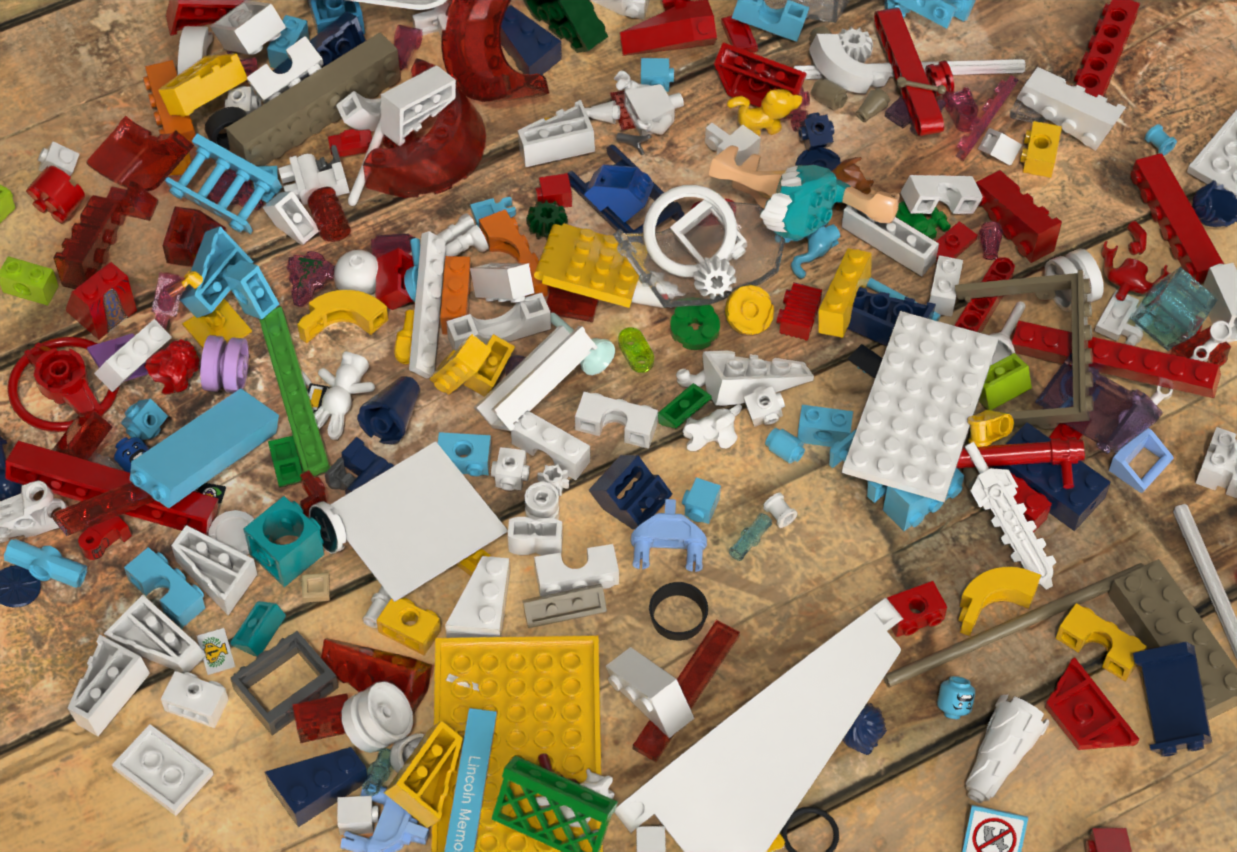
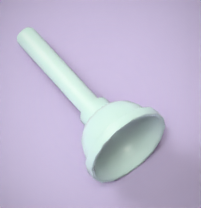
M550 313L551 323L556 328L564 326L569 334L574 331L556 313ZM591 339L598 348L589 350L591 353L580 362L581 369L587 375L599 374L608 367L614 358L615 346L607 339Z

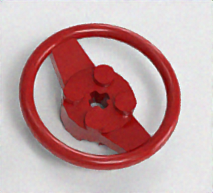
M60 337L42 343L38 342L33 348L26 350L25 354L13 367L7 387L9 402L18 417L28 425L40 430L66 432L85 427L103 416L114 403L119 387L113 392L108 389L106 396L99 404L88 386V373L81 355L73 349L57 351V348L79 347L87 350V347L98 343L80 337ZM29 363L35 369L33 374L41 394L53 400L56 404L66 402L80 418L65 422L46 421L32 415L24 408L18 395V383L22 372Z

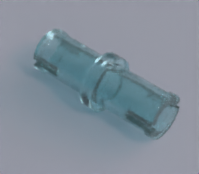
M760 513L749 527H745L741 531V537L730 547L729 554L734 559L742 561L750 549L760 543L761 536L772 526V520L766 514Z
M390 749L380 750L375 762L370 764L367 771L368 776L362 785V789H366L364 792L367 795H377L383 782L389 778L391 767Z

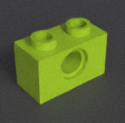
M8 256L0 269L1 289L3 293L48 306L59 287L54 270Z

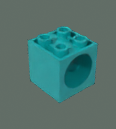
M285 496L243 528L249 554L284 588L324 555L322 545L324 541L320 535V525L314 518H307L299 504L295 501L290 502ZM292 535L299 537L290 544H274L277 539L283 536Z

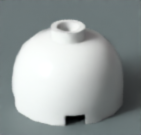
M364 250L346 252L338 259L334 267L336 288L339 290H356L367 294L374 293L376 291V275L378 271L377 258Z

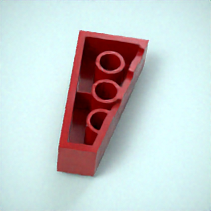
M1001 170L976 182L983 196L979 206L983 207L991 221L1002 229L1005 237L1015 244L1019 253L1025 256L1030 263L1055 251L1062 224L1061 220L1057 217L1054 219L1049 217V210L1044 206L1037 207L1033 202V197L1028 193L1023 195L1020 192L1019 185Z

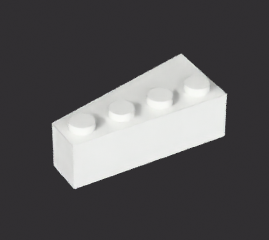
M1039 67L1036 68L1017 96V99L1023 102V104L1032 108L1057 126H1062L1065 132L1071 134L1095 151L1126 108L1120 104L1114 106L1107 103V98L1098 95L1097 98L1085 93V88L1079 85H1067L1065 79Z

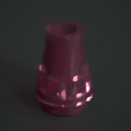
M983 223L979 230L983 258L995 260L998 258L1003 230L999 223Z

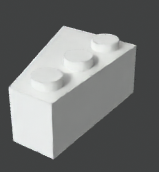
M187 525L171 545L176 562L227 615L230 614L257 576L253 558Z

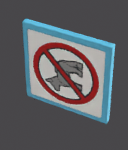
M972 805L962 852H1021L1028 816Z

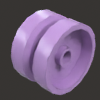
M209 335L207 337L202 352L200 371L201 385L204 391L218 392L223 386L226 393L233 394L240 388L244 389L249 362V348L245 338L232 337L227 343L223 336Z

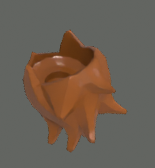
M861 157L846 159L832 171L837 180L847 183L864 194L871 192L870 187L874 184V181L866 180L860 170V166L855 165V163L862 159ZM838 202L836 210L838 211L842 205L845 206L846 204Z

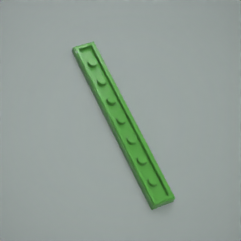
M278 307L273 309L262 320L259 319L304 475L309 479L327 472L331 466L283 308Z

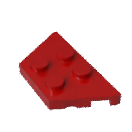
M1073 658L1054 692L1049 697L1045 705L1046 710L1078 750L1135 746L1138 744L1139 737L1077 659Z

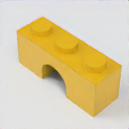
M471 334L461 343L456 351H451L442 360L429 380L434 383L439 391L450 395L478 371L492 349Z
M1077 603L1060 625L1055 638L1078 653L1085 644L1090 642L1103 645L1108 654L1102 668L1125 682L1137 666L1133 653L1144 651L1147 647L1137 637L1126 634L1114 623L1103 620L1095 615L1091 609L1082 607Z

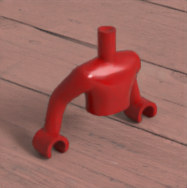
M1108 241L1104 242L1101 256L1105 258L1104 274L1110 282L1120 287L1116 294L1118 300H1125L1129 291L1139 294H1153L1166 283L1172 284L1175 282L1178 269H1176L1175 273H1169L1167 271L1168 265L1164 266L1161 276L1152 283L1146 280L1148 267L1139 260L1127 258L1120 267L1114 268L1113 259L1116 256L1118 245L1114 249H1109L1107 247Z

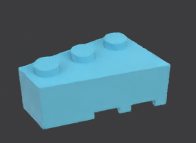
M221 226L205 232L191 271H196L203 277V282L196 289L188 284L180 298V301L196 318L212 313L231 290L223 274L240 260L253 263V260Z
M957 468L946 500L949 497L955 498L963 489L964 474ZM887 486L883 511L905 531L911 526L916 527L919 525L925 515L939 510L944 502Z

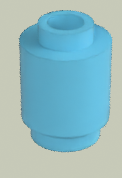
M774 428L765 442V445L769 447V451L789 464L794 461L798 462L805 452L803 448L804 442L784 429Z

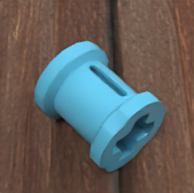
M1160 124L1152 127L1145 135V140L1148 143H1152L1158 149V153H1162L1163 156L1171 152L1177 143L1174 137H1169L1163 131V127Z

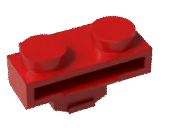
M349 129L344 130L339 135L327 136L331 155V146L335 145L339 157L366 153L372 140L370 129L361 131Z

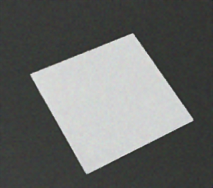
M436 441L330 504L332 509H329L332 514L337 513L345 528L347 541L394 602L508 532L506 527Z

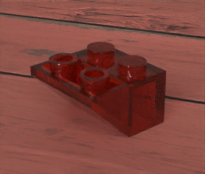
M175 206L162 245L166 263L193 266L205 232L219 226L226 232V227L199 209Z

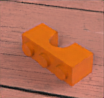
M445 257L440 316L442 335H448L446 321L468 315V294H470L472 277L470 257Z

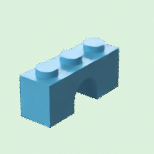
M738 0L732 18L797 42L810 7L787 0L785 7L773 9L767 6L764 0Z
M148 547L124 567L127 578L145 596L157 588L169 589V592L160 599L163 612L182 629L205 609L204 594L197 585L193 584L191 586L186 582V577L178 568L173 570L168 565L167 559L160 552L155 553Z

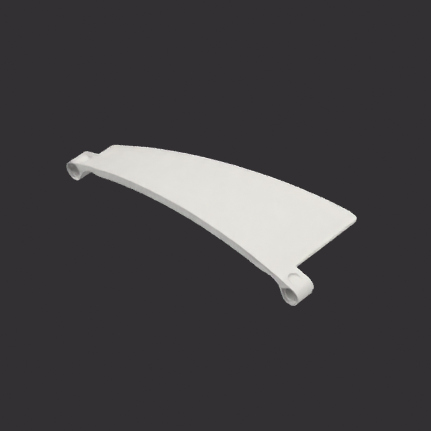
M887 598L880 601L719 724L621 803L614 813L630 833L655 815L683 852H766L901 652V648L887 631L903 620V617Z

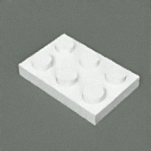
M151 724L112 764L115 771L175 816L214 775L209 767Z

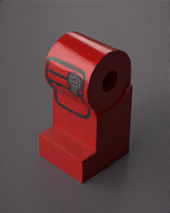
M110 509L79 536L78 544L85 558L97 560L119 538L126 542L132 537L128 525Z

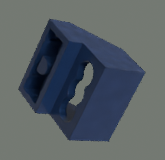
M620 455L589 489V492L604 511L631 529H636L643 522L654 516L664 505L665 499H669L673 494L659 475H653L639 455ZM633 478H637L638 480L633 482L631 489L626 490L624 496L618 499L617 496Z

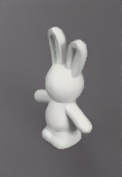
M344 351L342 354L341 365L336 371V377L325 368H321L318 371V375L331 388L325 392L322 398V406L316 411L315 416L319 429L331 416L328 435L332 440H336L342 435L344 415L352 405L351 394L373 392L375 389V385L372 382L360 383L362 376L369 368L368 361L363 356Z

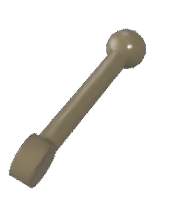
M904 77L897 79L899 87L907 85L937 91L939 94L946 92L944 85H927L907 81Z

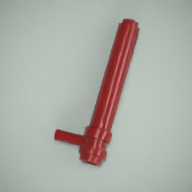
M1076 437L1068 438V441H1061L1058 438L1051 439L1050 442L977 447L987 466L1035 463L1061 465L1063 488L1065 489L1074 487L1072 464H1078V461L1085 460L1084 441L1077 440ZM963 447L956 468L976 467L966 448Z

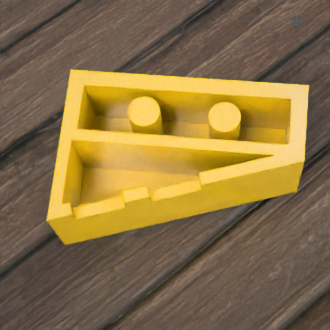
M443 721L438 722L427 731L384 792L426 828H429L441 819L442 805L445 796L448 794L449 780L452 771L455 769L463 740L459 734Z

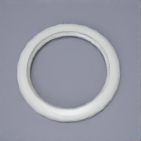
M681 185L661 194L652 203L646 213L643 224V240L650 257L660 268L673 275L693 277V272L699 271L697 264L684 265L676 263L669 259L657 244L655 226L662 210L671 202L683 197L702 198L718 209L725 225V235L722 245L709 259L710 261L713 260L715 255L719 256L720 260L728 259L737 238V222L732 208L719 193L704 186Z

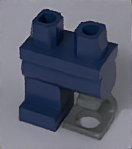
M356 436L342 451V457L327 470L325 482L331 489L345 490L347 495L394 467V465L365 447L364 442ZM344 467L352 471L358 477H353L352 474L346 473Z

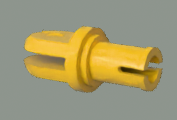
M415 310L405 311L403 330L397 332L394 355L397 361L404 365L410 364Z

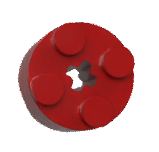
M50 165L37 176L26 192L35 200L32 204L38 211L42 213L45 211L50 212L51 216L62 224L83 201L85 193L78 183L74 187L69 182L71 177L67 173Z

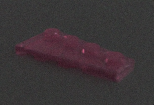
M1010 75L1006 82L1001 80L994 90L997 93L995 99L989 98L981 109L985 112L982 118L977 116L970 125L969 129L972 132L969 137L964 135L956 147L960 149L956 154L957 158L962 161L965 160L1019 81L1017 78Z

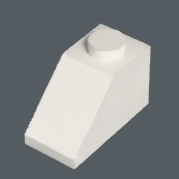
M293 191L278 193L262 207L277 228L301 245H304L320 231V228Z

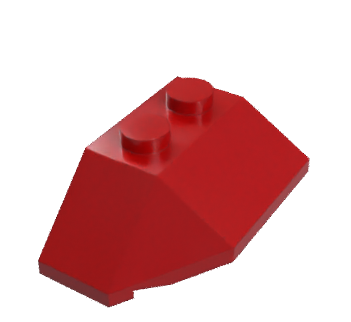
M724 42L714 62L727 95L732 98L743 96L750 100V105L761 107L762 100L770 90L783 89L788 90L793 96L798 95L807 75L806 72Z

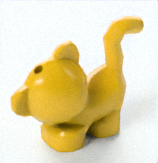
M776 89L770 90L762 100L761 107L748 108L750 100L743 96L733 97L728 100L727 106L729 108L739 106L737 121L740 126H746L758 136H760L761 129L763 128L767 129L768 134L775 135L782 128L780 118L786 117L792 110L797 109L802 102V97L799 95L793 96L788 90Z

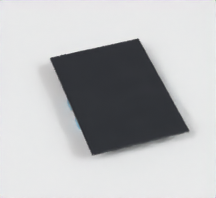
M861 344L847 359L854 363L858 369L861 368L864 373H868L873 378H876L883 358Z

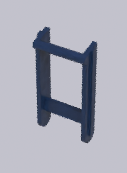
M611 144L606 147L607 154L615 163L614 165L637 167L615 145ZM569 171L570 186L626 241L638 242L642 245L643 224L633 230L608 206L600 211L584 196L590 181L585 183L573 171ZM654 183L650 197L655 201L664 192ZM674 201L668 204L660 213L655 227L670 217L676 222L685 215L681 205Z

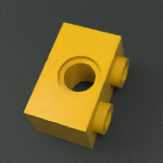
M1033 121L1032 129L1026 130L1024 144H1027L1028 148H1023L1020 162L1025 163L1023 173L1052 177L1062 126Z
M494 334L486 343L492 351L478 371L464 383L466 387L484 397L494 387L515 346Z
M391 598L376 620L380 634L425 656L435 638L441 632L440 618L431 610H423L415 606L407 598H400L395 602ZM409 621L416 622L414 625H405Z

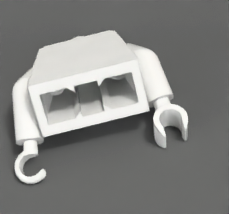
M619 71L614 77V80L618 81L616 83L617 89H625L624 106L639 135L664 134L674 122L675 109L684 106L682 95L676 93L668 96L664 87L660 84L653 86L639 84L631 80L625 71Z

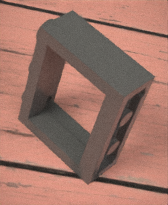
M298 631L288 635L285 639L282 638L269 651L266 650L260 653L255 661L248 666L239 668L240 670L230 678L234 691L272 736L339 688L336 675ZM299 654L318 677L267 713L249 692L248 688L293 656Z

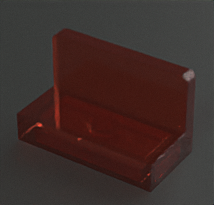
M549 286V295L546 303L550 313L553 312L560 317L593 323L599 299Z

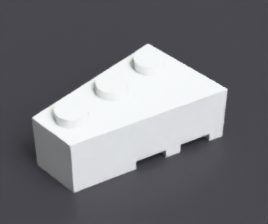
M436 65L381 94V132L401 146L405 143L403 138L412 130L416 132L422 128L421 123L430 115L432 117L436 116L455 99L456 79Z
M581 100L575 102V107L566 111L561 109L556 112V116L546 121L542 118L518 130L519 149L525 167L595 152L594 130Z
M482 556L445 625L447 638L502 637L510 577L509 558Z
M144 595L104 633L107 639L133 653L183 674L190 672L206 656L193 639Z
M100 634L96 641L98 646L93 657L90 656L87 662L88 669L83 679L80 678L68 706V710L77 725L96 736L102 733L150 674L141 656Z
M628 648L605 666L610 675L608 681L616 691L620 690L668 738L694 719L677 679L633 648Z

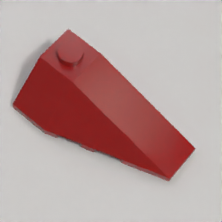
M708 0L683 2L619 33L623 56L714 45L717 40L714 14Z

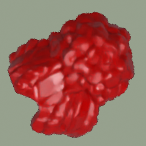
M180 339L170 343L165 350L156 352L146 360L144 366L154 382L164 384L165 387L162 390V394L170 395L182 392L187 388L189 379L199 369L200 359L196 354L195 347L189 341Z

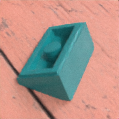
M257 601L230 644L257 657L265 650L286 617L285 613L276 603Z

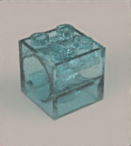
M1179 267L1151 287L1131 317V320L1169 351L1197 333L1218 299L1192 278L1188 272Z

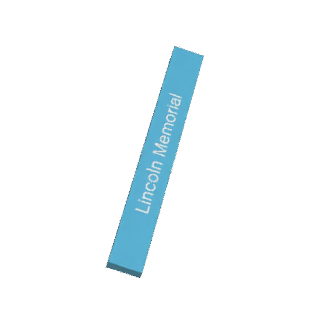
M469 708L444 852L475 851L497 718L496 711Z

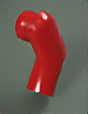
M1132 221L1127 229L1135 237V242H1131L1128 249L1132 255H1141L1146 250L1147 233L1137 221Z

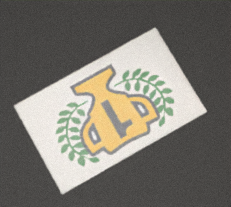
M224 628L197 636L199 646L206 654L203 660L207 675L235 667Z

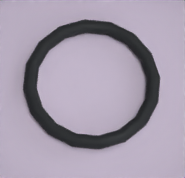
M802 807L795 810L781 829L787 851L797 852L788 841V826L798 815L815 813L829 821L833 829L834 838L832 844L825 852H833L839 841V828L834 818L826 811L815 807Z

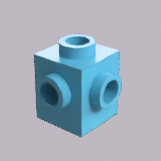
M152 399L139 400L125 411L126 417L121 421V424L126 428V433L131 438L139 437L141 440L153 439L160 432V426L168 415Z

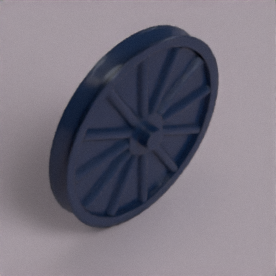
M15 565L0 570V604L12 608L23 607L32 603L38 597L41 590L40 580L33 577L28 569Z

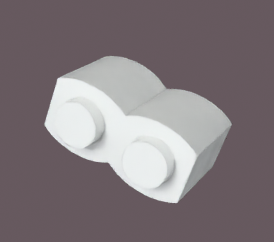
M528 517L509 519V552L516 555H530L533 553L539 555L562 554V521L554 518H542L535 521Z

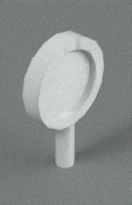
M233 510L224 512L212 522L208 531L209 537L248 555L249 550L243 528L251 523L254 518L243 511Z

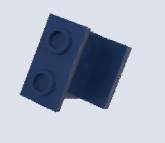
M1181 642L1133 653L1135 664L1141 666L1143 670L1156 744L1150 745V750L1159 753L1161 757L1177 755V750L1187 748L1188 751H1199L1204 749L1205 744L1213 743L1195 646L1188 642Z

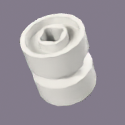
M538 482L529 486L525 492V516L535 521L542 518L558 520L559 495L557 489L546 482Z

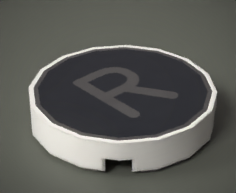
M323 501L311 506L309 518L312 517L318 522L321 527L320 535L324 541L322 544L323 548L333 554L344 549L343 543L346 542V533L337 513L332 514L329 510L332 509V506Z

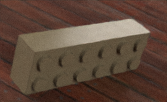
M1158 559L1115 579L1108 596L1137 638L1147 646L1146 650L1181 642H1188L1195 646L1208 720L1236 707V666L1161 561Z

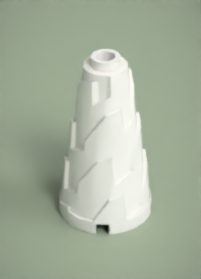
M1001 695L995 704L996 709L988 723L984 740L979 748L977 760L966 781L967 796L977 803L981 804L983 801H989L991 797L995 796L1009 773L1017 767L1023 756L1034 746L1040 735L1044 734L1049 725L1048 718L1043 722L1041 721L1044 714L1039 709L1015 696L1011 702L1006 701L1008 695Z

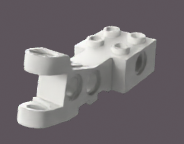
M42 481L23 485L21 494L0 501V543L9 541V538L22 535L25 538L36 536L65 525L71 517L70 507L61 499H53V491ZM43 490V497L35 501L33 499L34 494ZM62 508V512L58 517L51 518V513L54 509Z

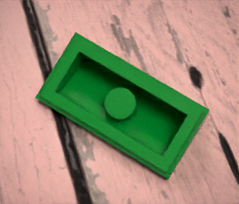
M691 384L658 412L659 424L676 429L706 404L712 396L696 384Z

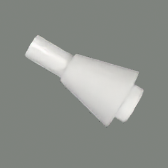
M615 100L592 106L591 108H585L588 117L612 124L616 123V119H620V106L616 105Z

